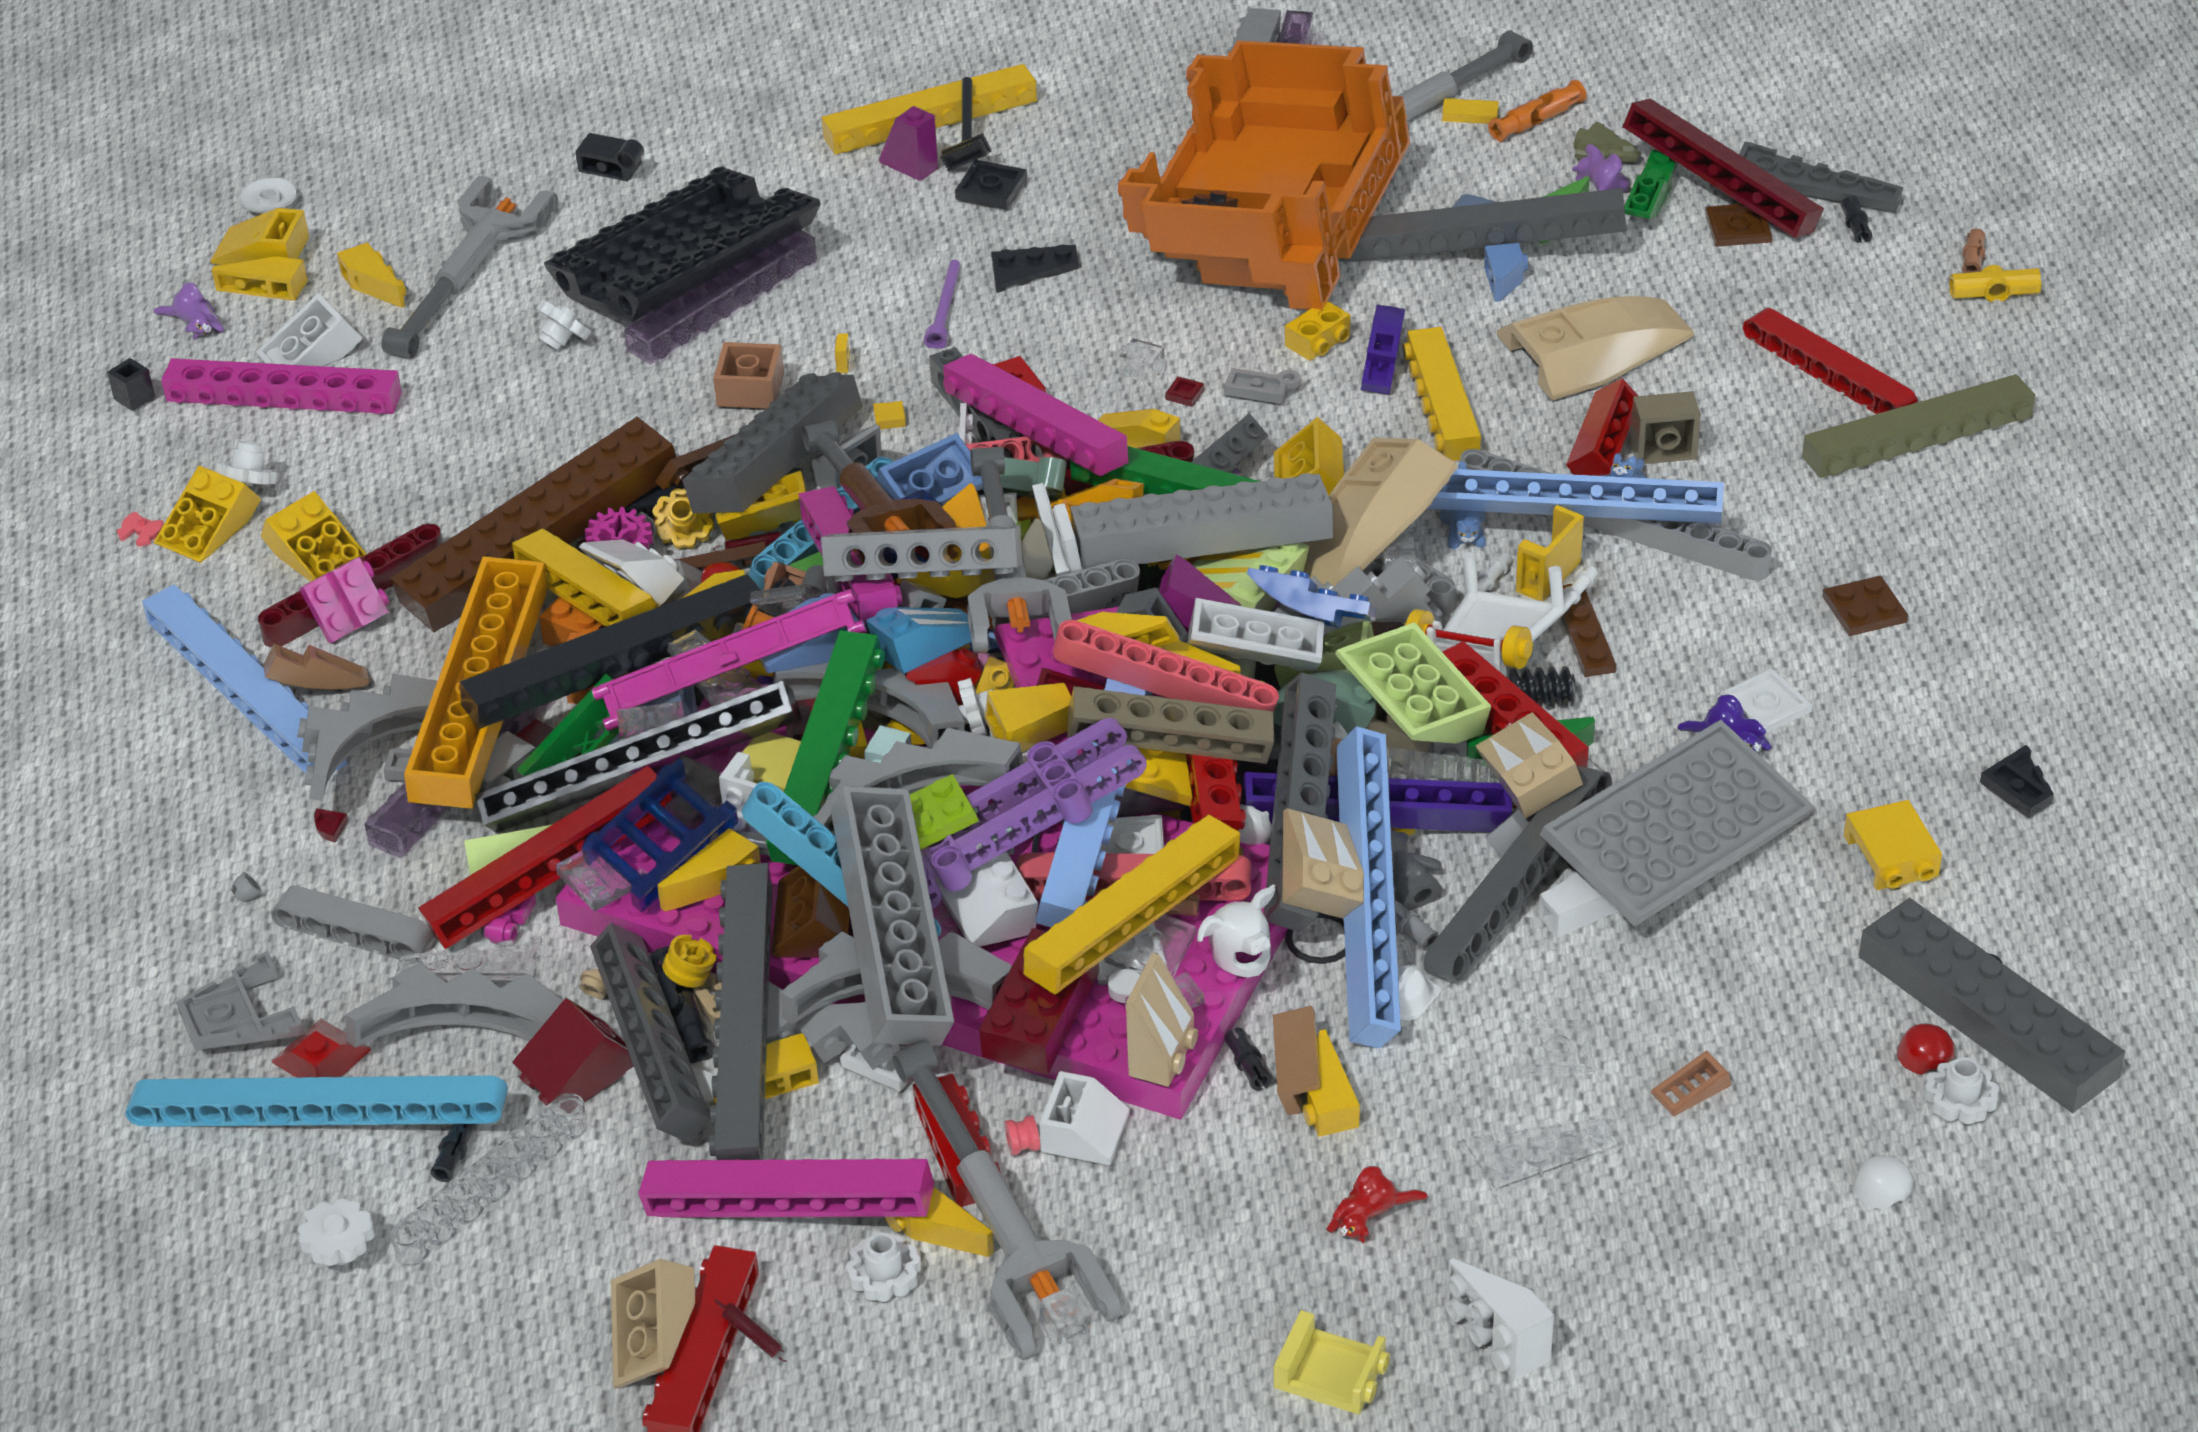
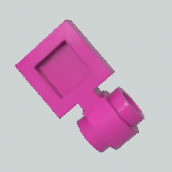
M535 894L487 923L484 930L485 938L490 939V942L504 946L506 943L512 944L517 936V924H525L536 904Z

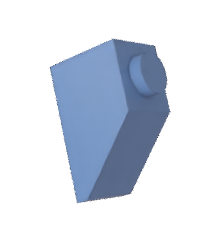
M1519 243L1485 246L1484 270L1494 302L1501 301L1521 284L1524 271H1528L1527 254H1522Z

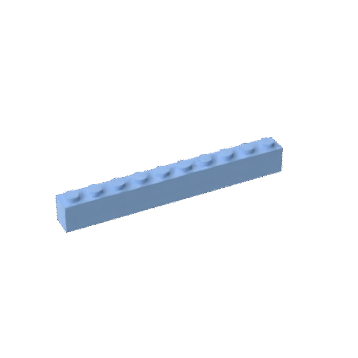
M1456 469L1449 482L1442 487L1433 499V503L1427 509L1553 515L1554 507L1559 505L1584 517L1721 524L1724 482Z
M175 584L142 600L147 623L306 774L307 765L313 766L314 763L307 762L309 753L302 752L304 738H298L297 736L300 718L307 719L308 705L305 702L300 703L288 686L283 687L278 681L266 678L264 668L260 665L257 657L254 654L249 655L238 639H232L221 623L216 624L205 608H199L191 595L187 592L183 593ZM345 759L336 770L347 765V760Z
M1110 678L1107 679L1104 689L1106 691L1152 696V692ZM1092 742L1094 746L1098 745L1096 742ZM1131 759L1127 761V766L1132 763ZM1115 768L1111 769L1114 774L1117 773ZM1101 776L1097 778V782L1102 780ZM1126 784L1091 803L1093 810L1086 820L1075 824L1064 821L1035 923L1052 927L1071 915L1079 906L1089 902L1085 901L1087 895L1094 896L1099 876L1093 875L1094 870L1101 871L1106 851L1100 850L1101 844L1106 846L1109 844L1114 826L1107 825L1108 820H1116L1121 802L1115 800V796H1123Z
M1356 726L1336 746L1339 818L1341 823L1347 824L1364 871V902L1344 917L1349 1042L1381 1048L1401 1031L1386 734Z

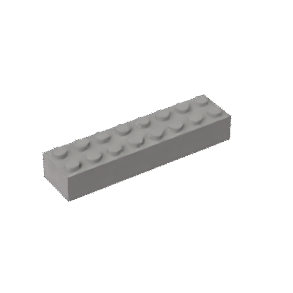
M1306 473L1292 478L1282 479L1276 477L1261 482H1239L1236 485L1223 487L1208 486L1200 490H1178L1169 494H1147L1139 498H1116L1108 502H1085L1078 506H1070L1071 526L1075 535L1082 569L1120 559H1128L1137 564L1173 560L1176 554L1182 558L1333 538V505L1319 474Z
M843 786L831 809L873 1044L915 1045L927 1040L931 1045L941 1046L954 1023L909 790Z

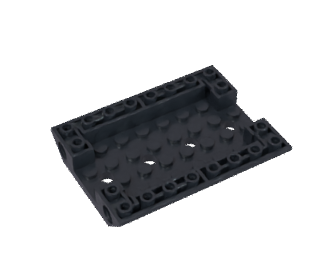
M717 167L712 169L709 175L690 181L688 186L669 192L664 199L645 205L643 210L635 214L624 216L619 223L600 229L599 233L591 238L579 240L576 242V246L555 253L553 258L544 262V265L566 296L573 301L632 323L811 225L821 203L818 198L791 190L790 188L779 189L774 192L773 196L764 199L759 195L754 177L727 169L726 167Z

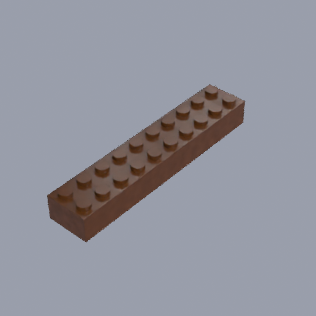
M638 416L392 576L390 579L399 603L433 633L449 625L462 615L483 556L515 559L512 543L541 529L559 537L567 544L572 543L585 534V528H589L588 521L590 519L597 520L598 512L607 515L608 508H612L614 512H619L620 507L625 508L658 486L655 481L669 460L676 458L673 444Z

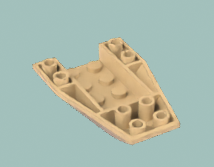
M1623 296L1578 303L1520 320L1498 329L1497 336L1510 351L1522 347L1526 349L1539 365L1538 385L1553 401L1605 385L1694 337V331L1664 299Z
M1373 438L1329 495L1333 505V538L1304 542V544L1309 545L1304 573L1309 574V578L1315 576L1322 585L1328 581L1332 586H1336L1357 566L1363 571L1433 503V499L1442 487L1449 482L1450 477L1458 468L1456 463L1419 439Z

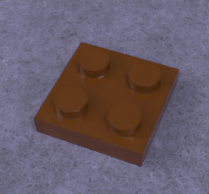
M1881 575L1823 589V599L1848 636L1907 623L1908 613Z

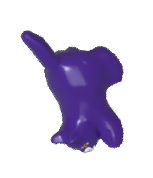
M1726 694L1718 697L1716 704L1708 710L1704 721L1688 720L1677 726V729L1680 731L1701 732L1722 720L1756 753L1761 751V748L1764 751H1769L1772 748L1764 736L1767 733L1765 728L1756 719L1745 717L1742 705L1734 695Z

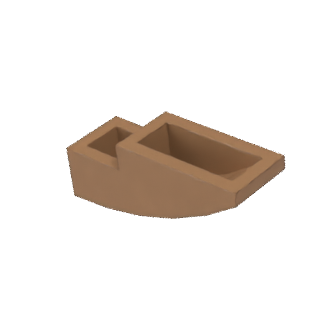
M273 644L263 664L266 678L303 688L325 690L349 689L367 686L369 682L366 667L311 645H308L304 655Z

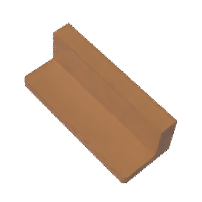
M1313 1006L1273 1015L1277 1094L1287 1115L1302 1113L1300 1093L1320 1088L1316 1017Z

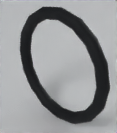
M1319 912L1317 918L1331 919L1344 927V918ZM1287 929L1285 941L1288 949L1301 960L1308 963L1326 964L1336 962L1345 957V948L1339 953L1327 957H1314L1302 953L1293 943L1292 936L1294 930Z

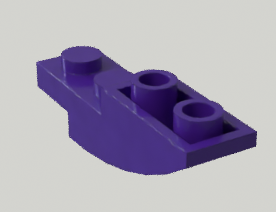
M1377 304L1367 349L1361 390L1390 395L1405 315L1404 308Z

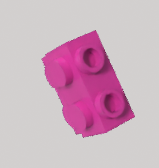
M360 557L346 562L299 588L329 643L389 613L386 608L389 605L386 593L380 588L376 589L371 580L374 577V571L367 561L362 562Z

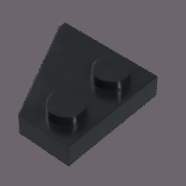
M2025 745L1983 771L1980 783L2030 818L2052 804L2054 793L2049 784L2044 781V774L2040 766L2034 765L2031 759L2032 751L2030 747Z

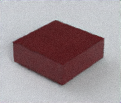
M1177 376L1166 391L1165 400L1193 407L1204 391V383Z

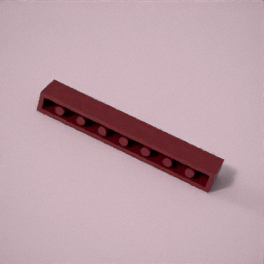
M1649 98L1631 104L1622 128L1794 238L1802 237L1815 231L1824 210L1822 206L1653 99Z

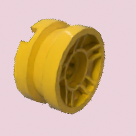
M683 934L676 936L671 941L668 953L663 961L662 968L664 973L670 980L685 987L704 985L708 981L711 969L716 961L717 955L713 954L714 948L702 938L696 941L691 939L692 935Z

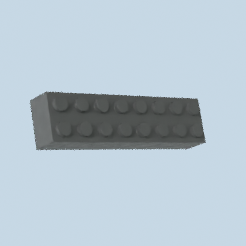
M833 372L826 376H816L815 373L801 376L799 381L794 386L787 388L780 398L770 402V406L767 409L756 414L754 420L748 425L742 426L735 436L725 440L724 445L717 451L710 453L702 464L693 467L692 472L682 480L692 513L744 512L810 454L806 451L803 443V426L833 420L838 429L863 407L854 374L841 375L840 372Z
M1910 897L1862 930L1859 950L1860 959L2072 1114L2120 1079L2125 1050Z

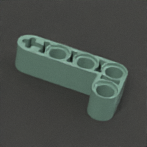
M1004 457L1005 474L1000 475L1004 494L1016 493L1017 496L1035 498L1032 485L1043 483L1049 500L1056 501L1061 498L1067 466L1065 460L1054 457H1041L1038 462Z

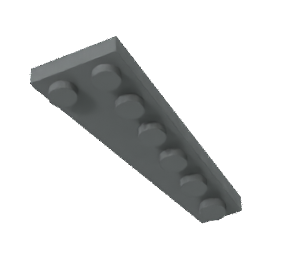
M1745 141L1739 155L1803 195L1839 202L1849 197L1851 204H1853L1851 196H1854L1859 200L1860 206L1896 212L1902 198L1903 187L1861 176L1846 170L1837 173L1831 171L1828 165L1819 162L1815 166L1803 163L1802 157L1792 155L1791 158L1777 155V150Z

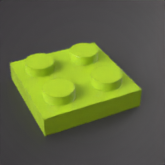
M953 774L938 779L933 784L909 794L920 850L979 821Z

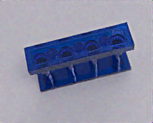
M679 758L672 765L664 766L657 774L656 780L599 832L591 833L585 839L583 847H581L584 862L588 866L601 857L632 885L630 890L632 905L641 913L659 898L657 885L727 829L730 828L732 830L738 824L737 808L728 800L720 807H713L683 781L686 777L684 762ZM672 789L705 817L704 822L695 830H689L658 803ZM649 812L680 839V844L672 852H664L634 824ZM622 835H626L656 862L655 867L647 875H640L610 848Z

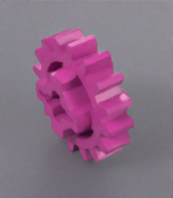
M620 507L619 512H614L612 508H608L607 515L598 512L597 520L590 519L588 521L589 528H585L586 542L625 540L632 544L639 542L648 550L649 545L653 544L651 522H646L645 515L637 517L635 509L625 513L624 507Z

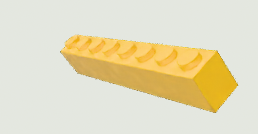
M1024 64L970 77L972 78V118L1037 101L1036 80ZM962 80L821 116L823 138L834 155L885 142L895 118L912 106L935 115V128L961 122Z
M1207 815L1198 823L1192 824L1187 831L1176 839L1170 840L1165 847L1152 856H1148L1130 872L1123 874L1118 881L1107 889L1101 890L1096 897L1085 905L1079 906L1063 921L1054 924L1041 937L1031 941L1024 948V975L1056 995L1238 860L1240 832L1211 815Z

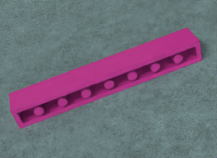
M970 353L943 366V384L946 393L1091 472L1102 476L1128 463L1126 435Z
M835 486L798 493L802 522L822 557L821 537L827 534L848 533L847 521L854 516L852 508L847 506L845 496H840ZM851 552L853 562L857 565H863L855 554ZM885 573V579L866 580V574L853 575V580L841 581V590L843 592L849 589L852 590L855 601L849 604L859 621L863 620L864 624L867 623V619L876 616L878 611L885 608L898 607V604H902L899 585H894L891 573Z
M915 1158L653 1160L647 1163L638 1194L646 1215L653 1217H927L934 1180L928 1160Z

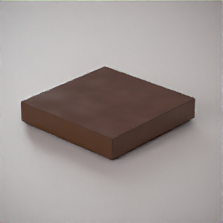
M1743 204L1705 207V216L1715 247L1772 243V234L1767 220Z

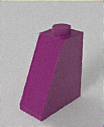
M912 106L895 118L879 157V163L918 181H922L938 169L935 115Z
M1177 554L1161 579L1160 594L1180 623L1188 628L1196 598L1241 606L1237 600Z

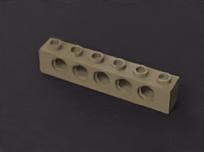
M1082 687L1073 688L1068 707V738L1100 720L1114 718L1120 723L1127 735L1123 746L1134 745L1137 748L1266 764L1274 743L1273 711ZM1111 732L1107 734L1108 738L1112 736Z

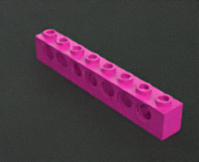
M171 358L161 379L166 401L176 403L187 402L394 414L402 394L398 370Z

